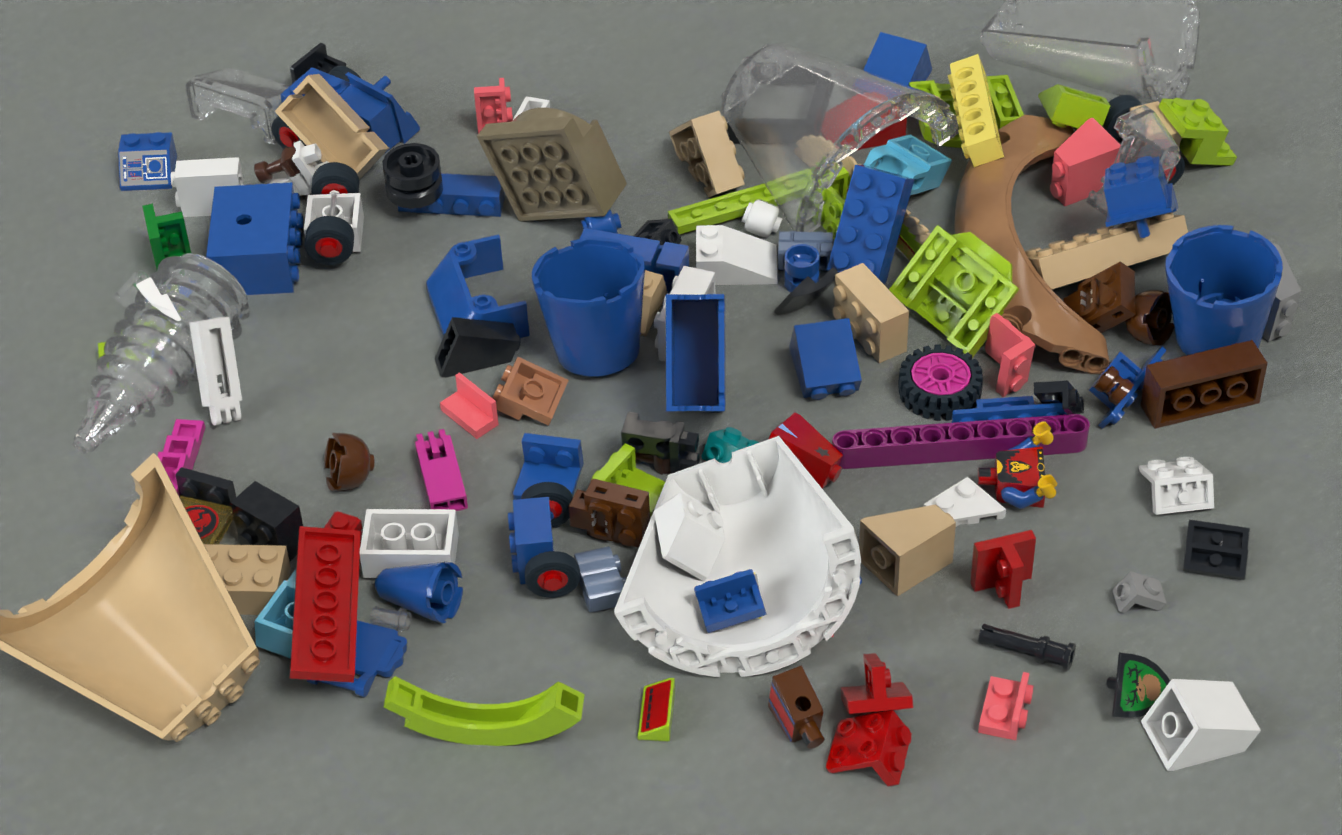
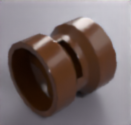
M1111 366L1093 387L1100 393L1104 392L1107 394L1108 400L1116 406L1128 394L1134 384L1129 379H1123L1119 375V371L1114 366Z

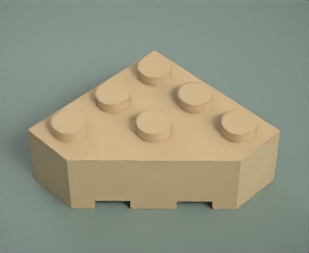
M720 111L691 119L669 131L678 158L681 162L686 161L689 163L688 171L697 182L701 181L706 185L704 192L708 197L745 185L743 181L745 178L744 171L737 163L735 158L736 148L734 143L729 140L727 134L728 125L724 116H721Z

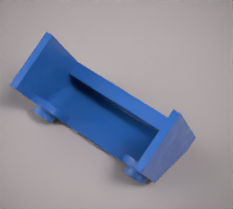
M499 234L454 245L427 279L428 295L443 336L452 317L513 323L520 338L530 336L526 301L498 307L497 301L492 296L479 295L471 297L465 278L504 270Z

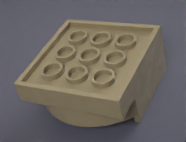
M534 108L522 112L512 122L486 124L477 135L519 221L605 216L627 185L598 120H592L589 124L583 119L562 110Z

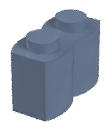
M609 546L574 554V559L577 561L580 571L579 584L588 611L591 613L616 607L626 582V577H621L619 574L621 572V563L618 554L613 555Z

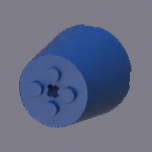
M1213 225L1193 230L1180 237L1172 245V250L1168 257H1166L1165 271L1178 346L1186 355L1253 340L1257 348H1259L1283 269L1281 256L1268 239L1252 230L1248 234L1234 230V226Z
M609 238L577 239L571 241V246L560 250L556 247L550 249L537 260L532 269L533 286L558 361L562 367L574 374L582 376L613 374L632 364L639 354L645 265L643 257L641 255L638 256L633 251L631 245Z

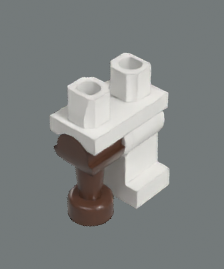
M301 141L294 143V147L283 149L280 159L270 164L262 161L254 165L256 177L261 183L292 182L294 193H299L300 196L311 193L312 178L315 171L321 165L329 163V161L317 164L316 161L321 160L322 157L318 145L315 143L304 146Z

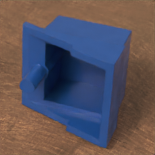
M349 72L345 74L349 79L350 85L340 96L370 127L367 132H375L389 147L388 150L399 142L405 144L420 130V126L413 116L407 111L404 112L396 99L384 91L391 84V80L387 76H383L372 85Z
M1151 156L1141 157L1136 162L1129 164L1123 162L1115 163L1105 169L1104 193L1108 207L1106 227L1135 221L1140 238H1145L1150 235L1146 218L1177 211L1178 203L1173 184L1167 183L1159 156L1154 158Z

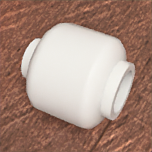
M758 199L754 203L749 202L741 222L745 223L746 231L762 238H767L771 232L777 233L782 218L778 217L779 208Z

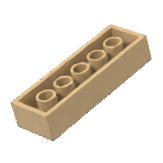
M1173 212L1146 218L1150 235L1145 238H1140L1136 222L1131 221L1122 223L1121 226L1114 228L1113 226L1099 228L1097 233L1091 235L1089 233L1073 236V241H1055L1049 243V248H1032L1026 250L1025 253L1051 289L1091 278L1120 261L1126 266H1130L1169 254L1172 250V245L1180 237L1187 234L1188 229L1184 215H1173Z

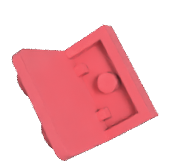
M995 313L990 318L985 351L1000 364L995 391L1002 397H1005L1013 391L1020 390L1028 381L1035 344L1028 336L1016 329L1009 320Z

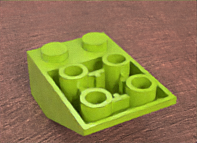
M1059 84L1040 92L1038 95L1052 123L1062 128H1066L1069 125L1076 127L1077 130L1090 118H1094L1103 126L1110 109V104L1105 97Z

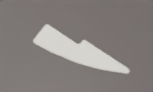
M151 277L136 284L142 295L154 307L176 321L181 320L168 295L160 294Z

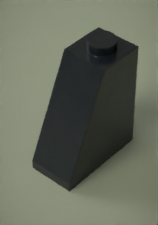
M452 317L435 356L441 377L447 378L458 373L463 374L509 363L512 361L515 352L520 348V336L517 334L513 323Z

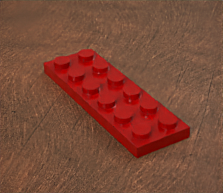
M299 526L290 679L354 683L361 531Z

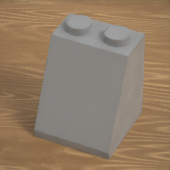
M1274 244L1281 256L1283 269L1263 337L1268 342L1289 333L1301 294V289L1280 246Z

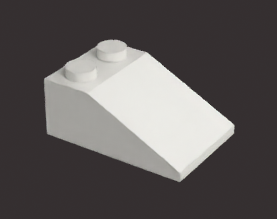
M723 225L696 226V268L715 272V285L778 284L776 244Z

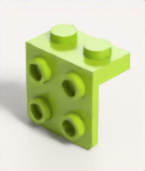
M843 166L816 176L814 189L813 218L827 232H833L834 240L847 196L849 172Z
M626 443L618 452H614L601 470H597L592 477L593 479L649 492L650 517L654 512L665 481L636 468L635 448Z

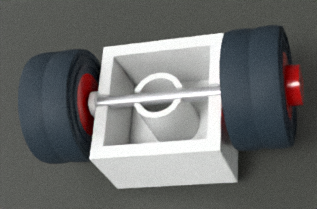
M330 162L321 165L313 175L312 195H308L304 223L305 249L314 261L325 265L343 263L351 256L352 252H361L364 213L361 194L359 193L360 181L356 171L343 163Z

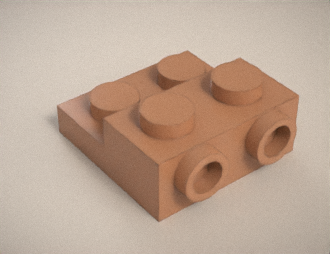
M517 357L513 367L507 365L501 378L506 383L504 386L498 385L493 399L497 401V410L517 420H520L522 414L549 426L569 380Z

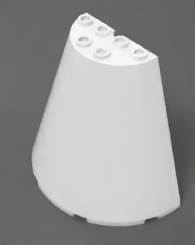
M777 436L732 452V458L729 462L720 463L716 459H712L668 475L654 510L681 492L691 499H696L701 505L711 511H716L722 517L725 541L708 578L702 581L662 558L655 514L653 512L614 609L617 619L634 641L639 640L648 647L651 655L671 666L695 674L721 677L720 673L738 672L741 677L775 671L811 654V648L824 638L826 641L830 639L848 616L859 589L861 556L858 539L851 523L784 441ZM752 569L757 574L759 591L767 615L761 616V619L758 617L708 633L694 587L707 581H714L733 575L739 571Z

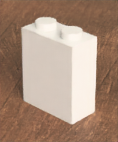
M239 157L176 161L175 172H171L172 187L177 188L175 193L176 206L181 207L183 217L211 216L214 187L244 185Z

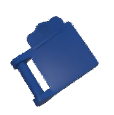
M357 620L355 674L361 676L358 679L354 678V683L307 680V682L315 685L322 682L353 690L356 695L366 697L377 674L383 677H391L395 669L403 665V656L407 651V639L399 636L397 630Z

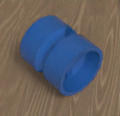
M797 244L791 246L785 252L784 286L790 293L807 276L815 283L819 281V252L813 246Z

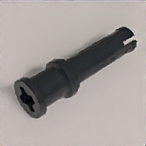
M985 623L982 625L984 630H980L978 642L981 644L984 643L1035 657L1034 659L1037 663L1049 662L1060 665L1066 671H1069L1072 666L1076 650V644L1074 643L1066 645L1051 641L1048 636H1041L1038 639L996 628Z

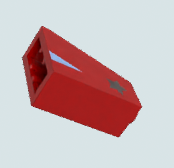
M793 413L771 432L769 439L779 436L822 489L830 481L834 483L842 471V467L839 464L843 454L800 414Z

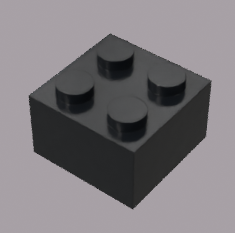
M254 481L230 502L233 520L238 533V541L241 545L286 546L290 562L297 556L299 526H303L300 507Z

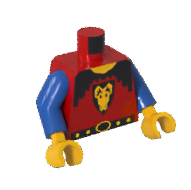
M1039 422L1033 429L1035 437L1029 436L1019 445L1006 451L997 452L995 468H978V485H995L996 500L998 502L1009 503L1019 509H1024L1028 506L1044 508L1045 497L1048 499L1055 497L1056 489L1054 487L1058 484L1052 475H1045L1043 447L1039 446L1040 443L1048 445L1053 442L1054 436L1050 432L1051 427L1046 422Z

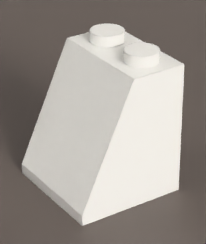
M1171 679L1141 720L1167 771H1175L1245 752L1261 731L1234 683L1229 681Z

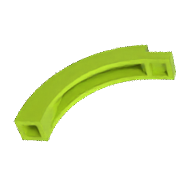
M394 676L388 682L383 707L405 717L404 727L433 738L467 745L507 746L546 739L571 728L582 719L585 694L558 681L547 690L527 699L500 704H477L456 701L432 694Z

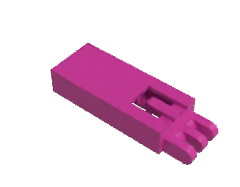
M444 429L438 431L439 438L437 439L433 431L427 432V441H424L422 433L416 434V453L430 509L456 511L468 509L467 496L451 436L446 435Z

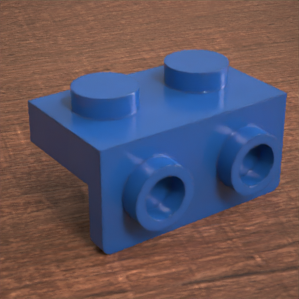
M752 569L739 571L733 575L714 581H707L694 587L708 633L767 615Z

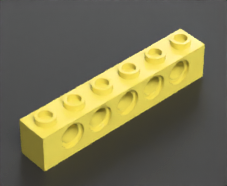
M979 54L951 63V74L947 76L951 86L950 91L954 100L953 106L957 114L956 121L959 126L958 132L962 141L961 147L965 158H971L974 167L1003 158L1004 154L987 76Z

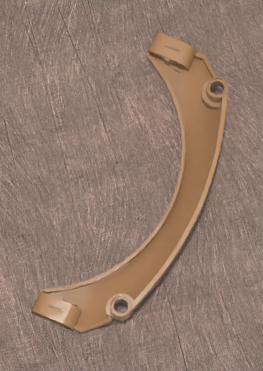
M1023 115L998 130L1004 154L1003 158L976 167L973 166L971 158L969 159L957 195L955 234L973 233L1012 264V283L1019 288V291L1003 310L1002 317L1009 320L1016 329L1028 336L1034 344L1049 352L1058 353L1059 361L1062 365L1091 374H1101L1110 363L1105 337L1068 307L1039 275L1019 241L1011 213V197L1017 177L1036 162L1054 156V152L1075 131L1069 125L1066 128L1056 126L1052 123L1051 119L1046 117Z

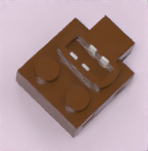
M1120 261L1078 284V291L1063 298V302L1100 333H1103L1136 315L1135 272Z
M592 478L587 490L577 489L569 504L570 526L587 530V535L601 540H609L639 548L650 522L649 492Z

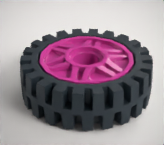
M941 344L934 345L932 350L929 345L924 346L923 352L920 349H916L913 351V355L908 354L905 361L903 360L901 363L898 380L900 399L902 403L905 402V407L908 410L913 408L914 414L919 415L923 412V418L929 419L933 415L935 421H941V416H945L946 421L952 420L953 410L975 408L976 400L981 398L983 385L982 368L979 366L976 358L972 359V355L968 352L963 355V349L958 347L955 351H952V346L946 345L945 349H941Z

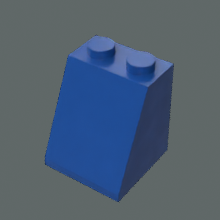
M880 32L858 81L861 94L865 91L890 86L900 105L908 107L913 100L909 82L926 81L932 71L927 44Z
M850 319L794 325L789 348L803 398L811 397L814 400L826 398L830 394L839 393L841 396H847L859 391L862 379Z

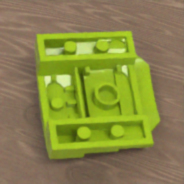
M1008 75L987 76L998 130L1024 115ZM934 80L909 82L923 138L937 145L962 148L950 84L935 83Z
M937 225L889 290L906 307L916 311L948 337L947 340L954 346L963 349L964 354L970 353L973 358L987 340L991 316L995 313L1002 316L1003 310L1019 291V288L1012 283V264L971 232L951 235Z

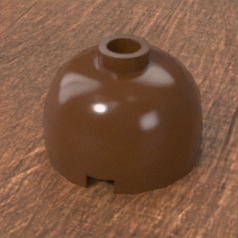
M1147 290L1135 296L1136 315L1126 320L1129 333L1134 339L1152 346L1164 345L1174 330V323H1170L1172 309L1169 293L1160 290Z
M332 433L334 438L328 439L325 450V468L330 469L332 477H326L327 485L332 491L353 490L364 483L369 471H373L375 464L374 455L369 453L368 446L359 437L348 433Z

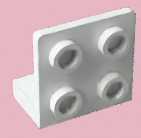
M1179 457L1175 462L1150 460L1148 465L1139 466V472L1152 483L1153 512L1156 515L1214 508L1213 474L1197 460H1194L1193 457Z

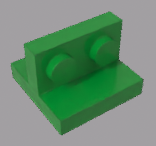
M153 203L142 205L158 278L169 277L166 263L193 258L183 213L181 211L156 217Z

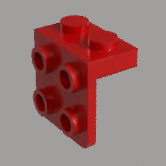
M894 710L842 719L836 728L826 768L830 773L872 767L887 786L899 785L912 733Z

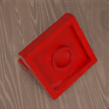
M1032 530L974 543L970 581L974 592L995 587L998 597L1004 599L1008 609L1020 606L1023 580L1032 579L1036 537Z
M876 653L863 654L865 685L840 687L841 700L849 714L913 708L912 694L904 682L891 683L889 668L886 669L885 662H881Z

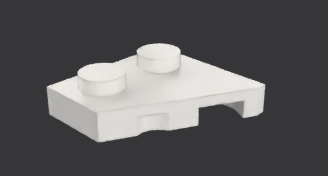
M968 477L923 505L924 507L936 504L945 513H949L953 517L956 527L960 524L970 525L979 523L980 518L995 516L997 520H1000L1006 516V509Z

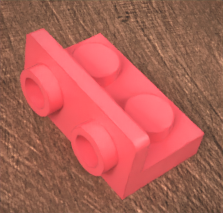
M499 78V86L474 87L478 134L486 124L513 121L512 107H507V102H511L510 86L505 87L504 78Z
M1023 672L1021 682L990 677L978 733L1011 740L1017 739L1019 728L1025 729L1028 710L1023 709L1024 704H1031L1034 685L1028 684L1030 673Z

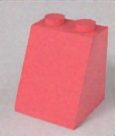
M1094 118L1088 119L1054 152L1050 192L1064 206L1104 192L1105 169L1121 161L1122 146Z

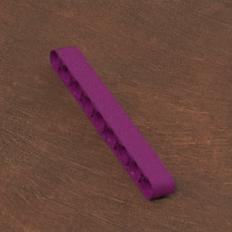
M1070 414L843 430L833 436L832 445L843 454L839 464L842 469L995 459L997 452L1013 448L1029 436L1035 437L1033 429L1036 424L1046 422L1051 427L1050 432L1054 438L1051 444H1039L1040 447H1043V455L1082 452L1086 449L1090 422L1082 415Z

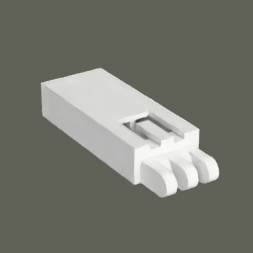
M217 317L189 322L202 406L209 407L213 425H219L221 422L229 423L231 420H241L239 401L242 400L230 318ZM220 374H222L225 392L222 394L220 391V386H222V383H218L217 376Z

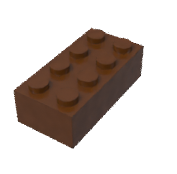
M1253 340L1146 365L1140 406L1154 429L1259 404L1268 362Z

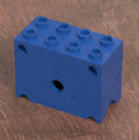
M293 183L214 187L206 259L207 262L224 271L235 282L242 296L294 293V284L299 282V268L296 264L301 262L300 248L298 246H302V233L299 229H303L304 223L303 214L298 213L297 210L300 209L299 193H294Z
M666 294V411H725V295Z

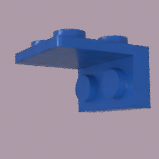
M524 433L521 441L524 464L513 492L514 499H521L523 492L527 488L541 482H555L564 485L569 489L573 497L584 464L581 440Z

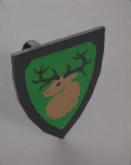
M1119 652L1116 677L1111 676L1106 681L1107 687L1115 690L1112 716L1133 718L1146 715L1170 682L1168 676L1157 664L1146 657Z

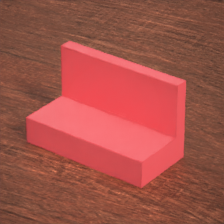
M461 373L455 375L457 392L440 402L441 411L478 439L499 425L496 401Z

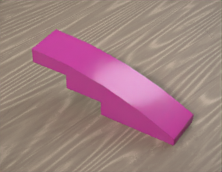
M176 419L172 435H167L163 452H158L157 455L179 496L180 492L175 475L181 467L193 469L206 428L204 421Z

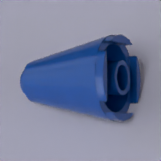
M452 562L386 568L377 576L375 581V588L380 598L438 623H446L445 619H452L456 615L463 595V587H458L457 578H462V574L458 566Z

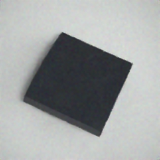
M832 267L817 283L807 276L782 301L774 312L777 315L787 314L807 306L835 281V274L839 272Z
M1189 519L1183 571L1245 580L1250 528Z

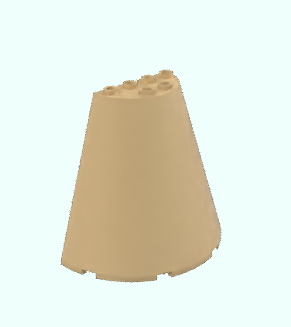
M153 453L131 473L135 482V491L140 495V500L137 498L132 503L129 513L124 520L127 525L107 544L99 555L47 601L42 598L23 606L18 611L19 614L15 615L10 610H0V649L161 739L179 742L202 725L206 724L209 726L221 716V710L229 702L234 703L243 695L244 689L242 687L248 681L254 669L259 665L260 660L258 659V648L162 462Z

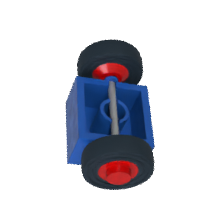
M541 482L530 486L523 492L521 499L513 500L514 512L508 513L509 531L515 530V532H511L509 535L511 553H517V555H511L513 573H519L520 585L526 584L532 593L546 598L561 597L569 594L577 587L580 579L577 561L571 555L554 551L552 527L559 526L569 520V504L573 499L568 488L555 482Z

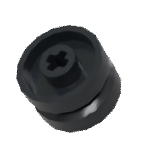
M410 143L397 146L385 155L382 163L386 193L393 204L409 209L422 208L440 198L443 192L439 154L435 149L425 144Z

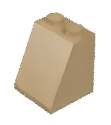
M936 504L865 517L860 520L859 550L861 563L895 595L899 596L953 563L956 522L949 513H945Z

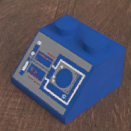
M172 132L121 135L118 149L121 191L172 189L171 172H175L177 152Z

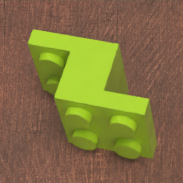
M1162 98L1158 107L1182 137L1179 149L1190 164L1234 165L1237 156L1224 141L1229 130L1206 101L1202 99Z

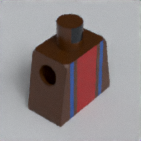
M802 665L773 676L768 707L790 742L803 739L808 749L818 747L825 740L820 731L823 708Z

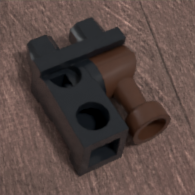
M627 413L621 431L622 446L626 443L635 448L636 463L637 460L651 463L661 475L663 473L672 474L699 464L700 453H696L699 445V433L685 431L684 422L676 421L675 425L669 421L652 422L640 420L639 413Z

